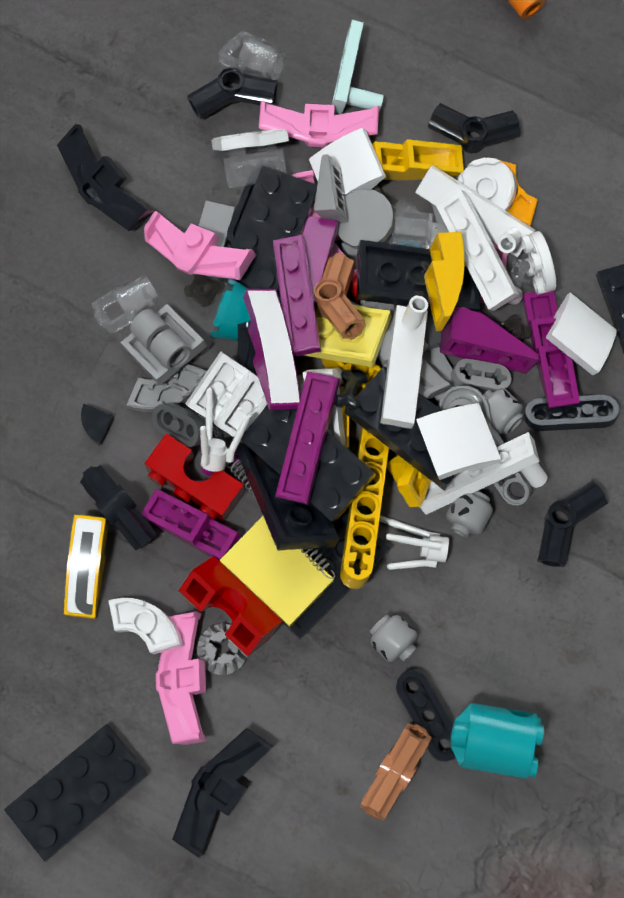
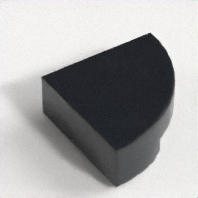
M83 404L81 410L83 428L91 440L101 445L113 420V416Z

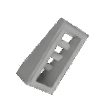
M324 154L321 157L314 211L323 219L337 220L338 223L347 222V210L341 168L328 154Z

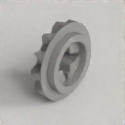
M220 623L209 626L200 635L197 645L198 658L205 661V669L217 675L234 673L242 667L247 659V656L229 639L228 648L235 655L223 653L215 661L217 649L211 642L222 644L224 640H227L228 637L224 634L231 626L229 624Z

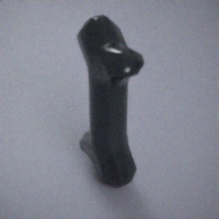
M345 370L341 373V377L346 382L343 393L336 395L334 405L339 408H350L354 411L360 408V402L355 397L359 386L367 384L368 377L361 372L354 373Z

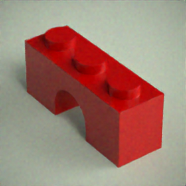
M166 433L144 463L149 472L147 476L160 486L166 483L175 489L173 494L183 502L188 504L191 500L199 505V510L208 514L211 519L215 520L217 517L224 522L244 495V484L223 470L214 472L205 481L197 482L189 479L186 476V471L194 459L193 452Z
M214 556L194 568L178 590L200 612L209 607H216L226 612L232 620V625L224 635L246 656L251 655L264 645L282 623V620Z

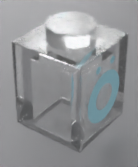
M396 209L391 244L429 249L430 244L433 243L437 235V226L432 225L433 214Z

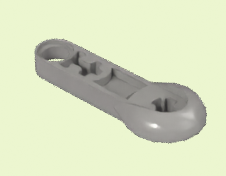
M456 386L448 389L441 397L438 408L442 411L457 407L458 404L464 406L479 403L496 447L504 444L491 423L488 401L478 389L471 386ZM521 471L514 473L515 475L511 476L505 483L502 480L493 483L503 499L511 505L518 506L523 504L533 492L532 486ZM510 483H521L525 489L524 497L516 498L512 496L509 491Z

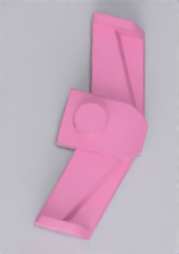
M263 100L260 101L259 129L287 130L288 137L302 140L309 147L324 148L331 142L360 128L366 129L368 136L378 134L379 106H374L373 109L335 115V105L305 104V112L303 114L267 104Z
M157 211L152 214L144 227L145 241L171 261L178 270L189 275L199 274L241 280L256 256L252 249L243 250L215 246L219 240L217 235L194 224H190L186 232L183 233Z
M194 611L169 616L176 625L184 646L161 652L158 671L155 673L156 690L159 692L172 744L189 745L206 742L193 695L206 693L205 661L201 659L191 660L198 620L201 618V613Z

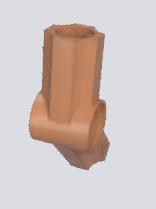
M335 253L333 257H329L322 280L314 287V295L320 315L329 320L342 339L352 340L359 336L363 328L366 327L365 320L346 297L356 266L354 260L348 258L345 254Z
M407 723L392 751L389 750L375 774L377 776L362 799L359 807L366 814L384 821L401 791H405L418 768L416 766L418 761L422 758L432 739L425 728L418 724L412 725Z

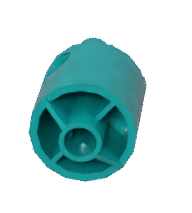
M470 702L453 722L450 746L461 768L527 779L528 776L535 778L538 769L535 745L542 744L544 725H541V718L537 717L535 713Z

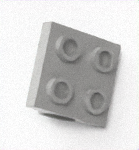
M168 304L157 313L152 309H146L136 315L130 326L132 333L120 342L130 356L159 385L163 384L207 347L205 341Z

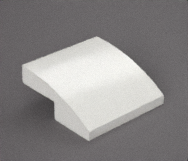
M364 128L342 136L309 159L317 181L322 155L328 154L339 165L345 196L360 189L371 190L386 177L367 131Z
M569 293L554 316L556 321L545 338L591 375H595L600 372L609 355L617 330L572 293Z
M221 351L185 403L188 407L206 418V390L211 388L213 391V423L233 437L245 415L249 414L251 417L246 428L247 430L267 405L258 376Z
M479 403L450 408L416 419L439 480L468 469L472 473L502 461Z

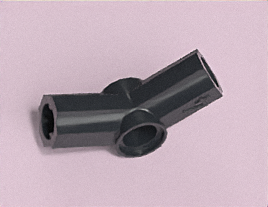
M227 67L220 71L218 78L187 95V99L192 110L200 119L227 104L246 102L260 105V101L263 100L267 104L274 105L278 81L243 74L236 67ZM230 83L238 84L234 88L226 87Z
M440 103L436 106L428 123L429 129L459 143L465 152L471 154L480 152L487 145L517 138L521 134L519 120L513 110L485 118L478 116L468 117ZM475 132L478 133L480 136L477 138H472L468 136L467 133Z
M101 465L98 467L91 466L83 472L80 483L90 497L96 501L95 505L112 526L115 525L135 551L150 542L157 533L145 517L136 509V503L120 484L117 485Z
M593 481L563 500L554 502L549 507L544 518V529L537 562L551 567H565L573 526L608 504L605 494ZM554 512H562L567 516L568 522L565 524L556 523L552 514Z

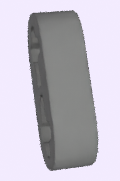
M473 359L460 360L451 372V381L455 386H471L478 389L482 394L488 390L494 392L498 389H507L512 379L506 367L500 364ZM463 370H467V374L471 376L469 380L465 379L464 373H461ZM492 375L497 376V381L501 382L499 385L495 384V380L491 378Z

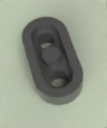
M175 403L159 404L152 413L154 428L160 434L165 435L167 433L186 447L201 444L200 427H206L200 416Z

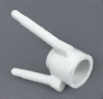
M211 388L206 390V427H200L201 466L208 471L217 472L225 469L226 462L232 463L234 461L235 451L251 417L249 414L244 416L229 449H227L223 440L213 438V391Z
M380 516L379 522L423 537L422 539L387 534V540L421 546L420 556L426 557V559L390 563L387 565L389 570L424 566L436 568L437 562H446L449 546L448 537H441L440 533L428 532L397 520Z

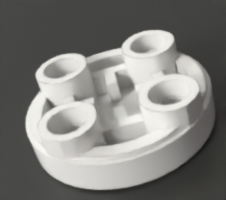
M540 231L521 236L523 250L525 254L528 253L529 257L523 260L528 277L534 275L533 285L536 294L541 295L555 291L556 274L551 253L544 236Z

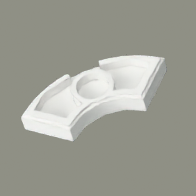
M276 129L213 138L211 141L213 150L224 151L289 141L287 130Z
M134 598L108 600L114 631L138 634L146 642L150 653L158 654L184 646L176 625L158 607Z

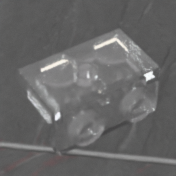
M270 144L257 146L258 150L246 152L245 147L227 150L228 155L222 156L228 187L235 188L255 184L262 165L287 174L283 148Z

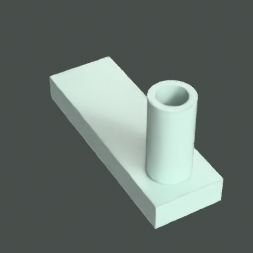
M355 20L351 21L347 32L332 105H335V113L342 114L346 104L363 109H373L374 106H379L380 112L384 95L350 87L363 28V22Z

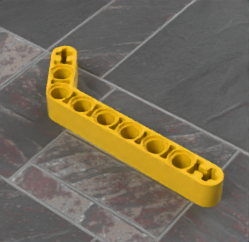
M321 358L322 364L326 369L338 367L343 371L359 370L368 377L367 384L381 370L377 364H374V367ZM367 384L359 386L355 396H357ZM362 426L357 457L377 475L373 478L376 484L367 485L349 507L340 578L343 584L351 589L363 587L367 583L373 569L389 447ZM366 448H375L380 454L377 456L370 455ZM367 506L371 509L372 514H361L357 507ZM356 535L364 536L368 544L359 545L354 541L353 537ZM356 559H361L359 563L360 575L354 574L353 565Z

